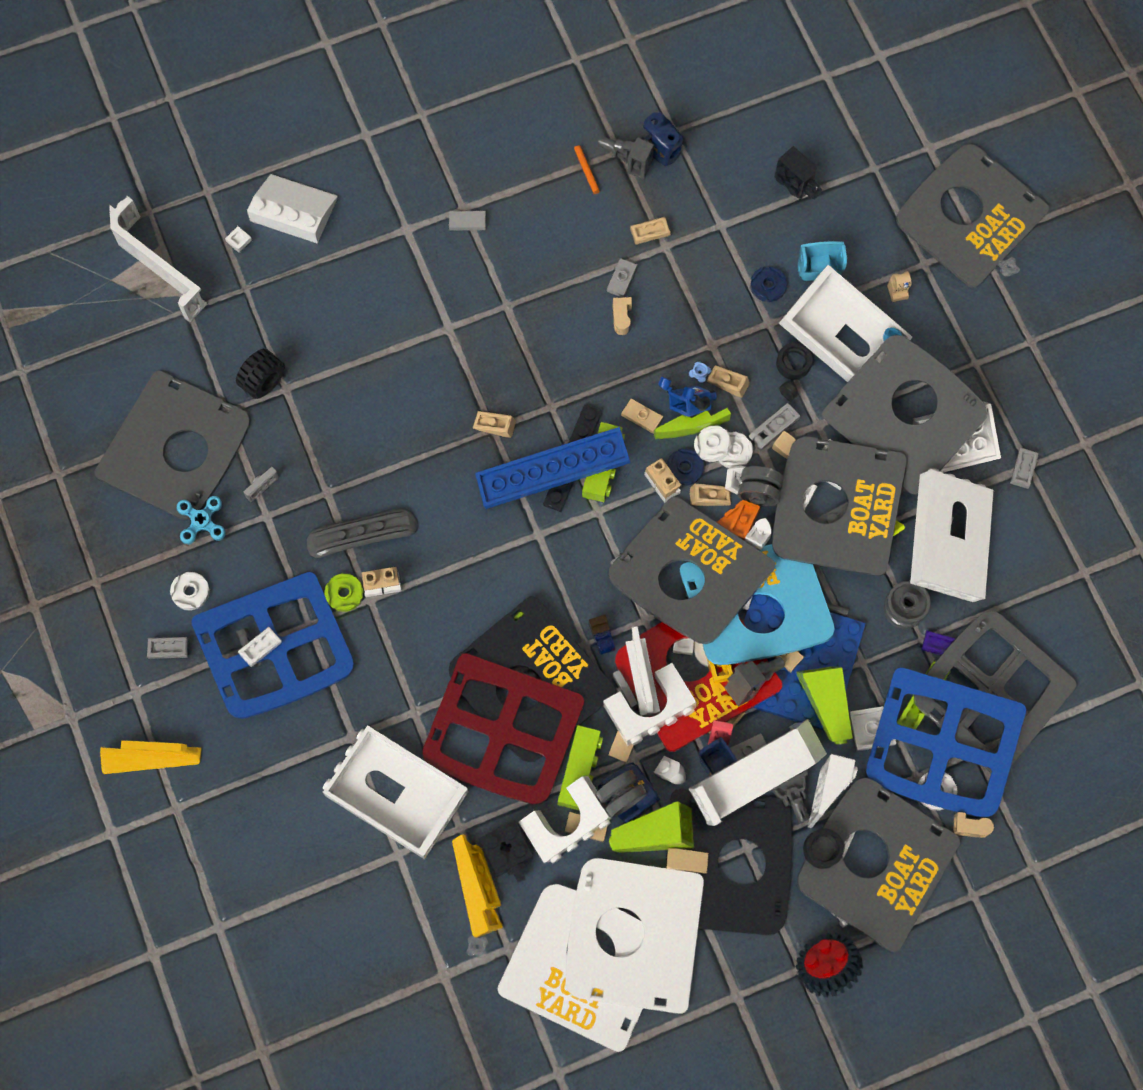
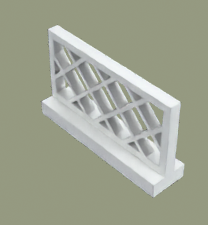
M632 627V641H627L626 647L640 716L660 714L646 641L645 638L640 639L638 627Z

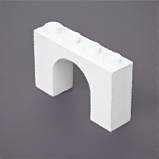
M673 663L655 672V679L667 697L666 707L660 714L653 717L637 715L632 711L621 691L603 700L607 713L627 746L640 743L643 737L648 734L652 736L658 733L664 725L670 726L677 721V718L682 715L688 716L695 711L696 701Z
M582 776L567 787L581 814L579 826L572 834L563 836L556 833L540 810L533 811L519 821L520 826L544 863L552 862L553 864L562 858L561 854L566 850L571 852L578 847L577 843L582 839L584 841L595 835L593 831L598 828L603 829L611 823L609 820L612 818H610L605 810L607 805L606 803H601L595 795L597 790L588 776Z

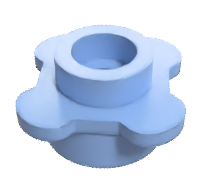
M696 362L693 370L689 371V376L703 383L706 380V376L711 373V369L704 363Z

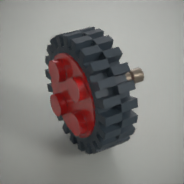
M826 933V939H824L823 935H819V941L816 942L813 938L810 940L811 946L807 943L803 946L806 952L800 950V957H797L796 960L798 963L796 969L801 981L810 993L813 994L814 992L819 997L822 993L823 997H828L830 992L832 997L837 996V990L841 994L845 993L843 988L845 986L851 989L853 987L851 981L857 983V976L862 974L863 960L855 943L850 938L848 939L847 936L842 935L841 937L839 933H835L833 937L831 933Z

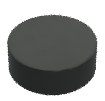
M784 382L779 387L781 394L790 401L798 395L797 389L789 382Z

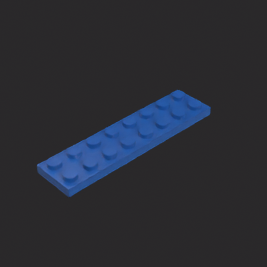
M617 427L477 472L475 475L485 509L631 462L621 429Z

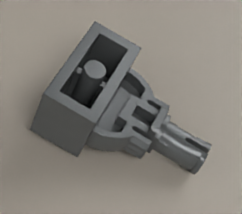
M601 136L598 146L612 151L613 156H617L628 164V174L644 180L652 164L654 144L640 138L632 142L622 141L621 139L614 141Z
M778 657L769 663L762 661L758 665H755L753 661L747 664L741 663L734 669L735 673L728 678L729 682L725 689L739 707L752 700L764 682L770 680L773 673L785 667V662L781 657Z
M807 770L769 790L773 791L779 799L783 800L785 807L792 806L798 823L810 819L803 803V799L807 798L804 791L806 787L805 776L808 775Z

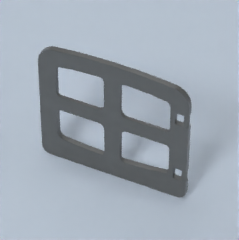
M986 611L978 616L951 643L926 675L943 680L952 667H955L974 683L979 691L1013 701L1015 700L1004 691V685L1025 660L1030 661L1048 677L1049 683L1031 710H1026L1011 763L1012 766L1075 690L1076 681L1001 614L995 611ZM989 629L996 631L1014 648L1013 652L992 676L984 674L965 656V652ZM914 695V702L918 709L933 720L941 729L946 711L932 698ZM934 708L943 715L940 720L931 713ZM964 708L955 734V740L967 746L990 753H997L999 745L990 750L968 731V727L980 713ZM984 767L990 773L992 772L990 768Z

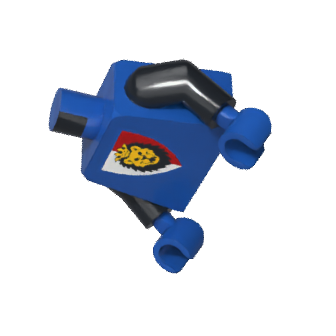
M661 377L658 384L661 388L667 390L669 394L670 409L688 417L710 410L711 401H715L717 398L714 390H706L699 386L677 389L673 385L670 386L671 380L665 377Z

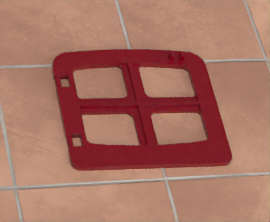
M466 653L462 654L458 658L431 730L425 741L422 752L425 762L444 774L480 789L530 804L543 803L552 791L582 711L584 698L576 692ZM458 673L464 675L461 685L454 683ZM467 681L484 682L508 690L507 698L497 720L491 721L457 707ZM526 696L543 703L562 714L553 741L549 742L514 729L513 721L523 697ZM451 723L480 732L490 738L478 769L456 761L441 752L442 743ZM436 729L442 731L439 741L432 739ZM506 744L521 747L543 755L546 758L536 785L520 784L494 775L503 747Z

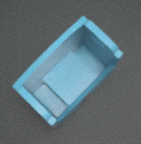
M816 242L800 246L798 274L799 277H802V280L814 281L827 265L840 275L845 270L847 255L844 242Z

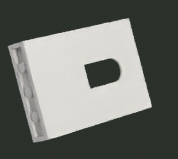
M829 265L822 270L779 322L782 327L847 382L884 342L883 334L887 328H896L902 333V336L909 340L912 339L909 333ZM845 324L869 344L870 352L867 356L860 357L835 337ZM882 351L876 360L880 363L887 354Z
M929 469L927 472L920 474L910 584L970 602L985 599L993 503L992 489L986 488L983 484L971 483L968 479L956 478L953 474L941 473L938 469ZM957 501L963 503L967 510L965 540L950 535L953 504Z
M367 725L365 730L361 729L356 737L358 740L355 745H351L346 751L345 755L347 757L343 763L339 762L336 766L333 778L325 782L323 794L425 859L468 794V788ZM380 771L405 787L395 804L366 785L365 779L369 772Z

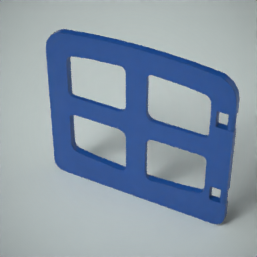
M306 572L197 614L191 621L228 712L235 718H248L298 701L347 678L353 670V658L319 581L312 572ZM301 598L309 599L318 623L283 637L279 636L267 609ZM252 615L260 633L270 627L282 641L279 646L259 662L267 659L273 662L283 688L256 698L242 700L236 690L231 674L248 667L249 664L240 654L228 659L223 658L214 635L224 627ZM208 633L212 642L205 644L202 635ZM325 637L336 663L318 674L298 681L287 658V652ZM230 686L234 695L227 697L224 688Z
M898 668L893 673L867 762V776L889 791L929 805L978 817L992 816L1000 806L1025 718L1026 708L1020 702L906 668ZM894 688L901 689L898 700L892 699ZM906 694L919 695L947 702V710L938 735L924 733L897 723L903 697ZM964 708L985 714L1004 724L997 753H990L967 746L955 740V734ZM895 739L922 747L933 753L924 785L903 779L884 769L891 740ZM878 746L884 748L881 759L875 758ZM950 758H958L991 769L992 772L983 799L967 798L941 791V783Z

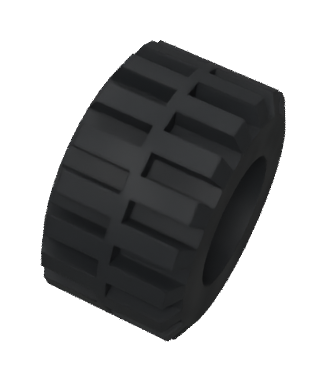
M260 349L249 356L242 364L236 376V383L253 399H260L272 391L279 383L285 370V364L268 349Z

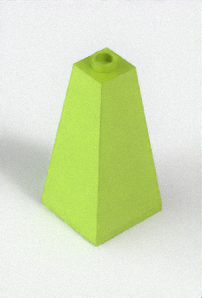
M831 666L797 671V677L828 739L835 742V744H845L848 739H853L842 667Z
M674 802L612 829L611 836L609 837L610 847L618 853L668 850V848H694L691 808L680 802Z

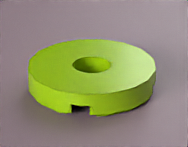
M341 573L335 575L325 587V597L328 604L339 612L354 610L363 599L364 591L361 582L351 574ZM343 588L349 590V594L346 597L339 595V591Z

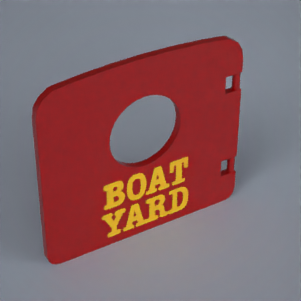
M663 622L639 635L640 639L645 638L660 713L666 707L667 697L655 679V672L667 666L666 656L670 647L675 642L688 638ZM625 645L618 650L615 656V664L637 700L627 647ZM765 658L753 662L755 665H758L760 662H768V660ZM741 663L730 664L733 674L735 673L734 669ZM715 665L717 676L725 675L722 667ZM710 669L706 676L697 681H684L696 701L695 711L688 716L682 715L670 726L664 725L660 728L657 735L668 751H677L710 732L713 721L726 723L779 693L782 689V682L776 672L773 673L771 679L764 682L752 700L738 707L733 699L723 702L718 701ZM727 681L718 683L722 697L730 696L725 689Z

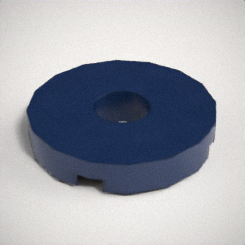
M775 267L759 268L751 277V291L761 301H777L786 291V277L781 270ZM771 281L773 286L766 287L764 282Z
M679 449L673 452L667 461V466L683 486L695 484L700 480L704 472L703 460L696 451L691 449ZM687 463L691 468L688 471H683L680 465Z

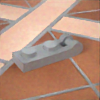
M787 403L749 435V438L752 441L755 440L760 450H763L781 435L783 431L799 420L800 415ZM763 432L767 436L765 439L760 436Z

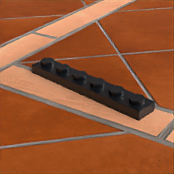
M584 404L568 443L592 436L602 411ZM573 482L549 489L543 506L561 512Z

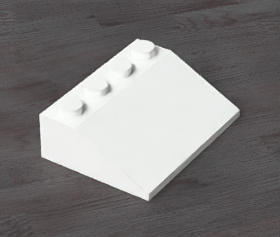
M270 174L254 195L247 212L251 222L318 243L338 196Z
M984 402L987 409V418L984 423L940 470L941 473L1001 458L991 403ZM934 414L912 419L913 425L928 421Z
M831 754L822 766L809 819V828L816 824L839 794L846 790V787L855 779L857 767L854 766L855 760Z

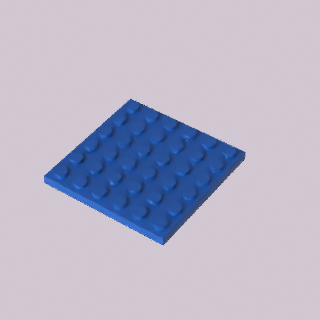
M753 595L749 609L746 612L744 624L747 629L755 633L773 632L782 625L785 616L784 610L776 599L768 595ZM830 612L835 629L832 638L825 643L799 650L798 652L804 658L791 673L786 668L776 672L782 682L781 691L752 708L799 723L808 719L812 727L824 730L796 672L831 666L842 667L846 690L866 623ZM770 657L767 658L768 662L774 660V658Z

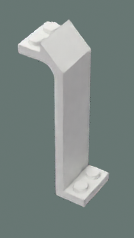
M127 196L118 203L116 208L110 205V228L118 245L183 294L179 299L178 305L184 318L191 322L207 305L199 294L201 288L127 232L141 218L131 198Z
M808 719L801 723H794L789 726V732L689 788L706 819L707 825L715 826L721 822L720 819L815 765L827 754Z

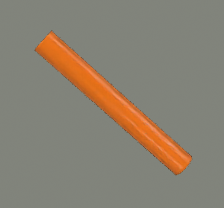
M577 145L574 147L575 153L593 194H597L600 192L581 146Z

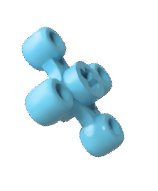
M209 497L206 507L202 510L194 509L188 500H180L178 502L177 511L179 514L188 516L191 519L190 527L184 529L180 534V539L184 544H192L196 539L197 533L201 530L208 531L216 541L225 538L226 531L224 527L216 525L211 521L212 514L222 508V501L219 497ZM212 502H218L216 506H211ZM183 505L188 506L186 510L181 509ZM203 516V518L205 519L203 520V524H199V522L196 521L199 520V517ZM220 530L221 534L215 535V532ZM190 534L191 538L185 539V536Z

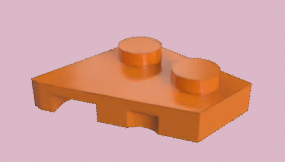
M742 500L736 504L734 509L726 512L724 517L717 521V523L745 541V537L752 529L761 508L759 505Z

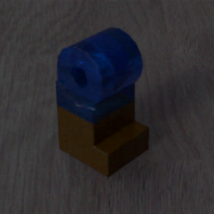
M606 614L589 619L588 625L599 654L602 655L615 651Z

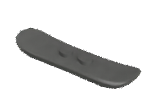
M402 508L322 526L313 530L308 535L307 550L310 556L320 558L366 544L407 537L417 531V520L411 511Z

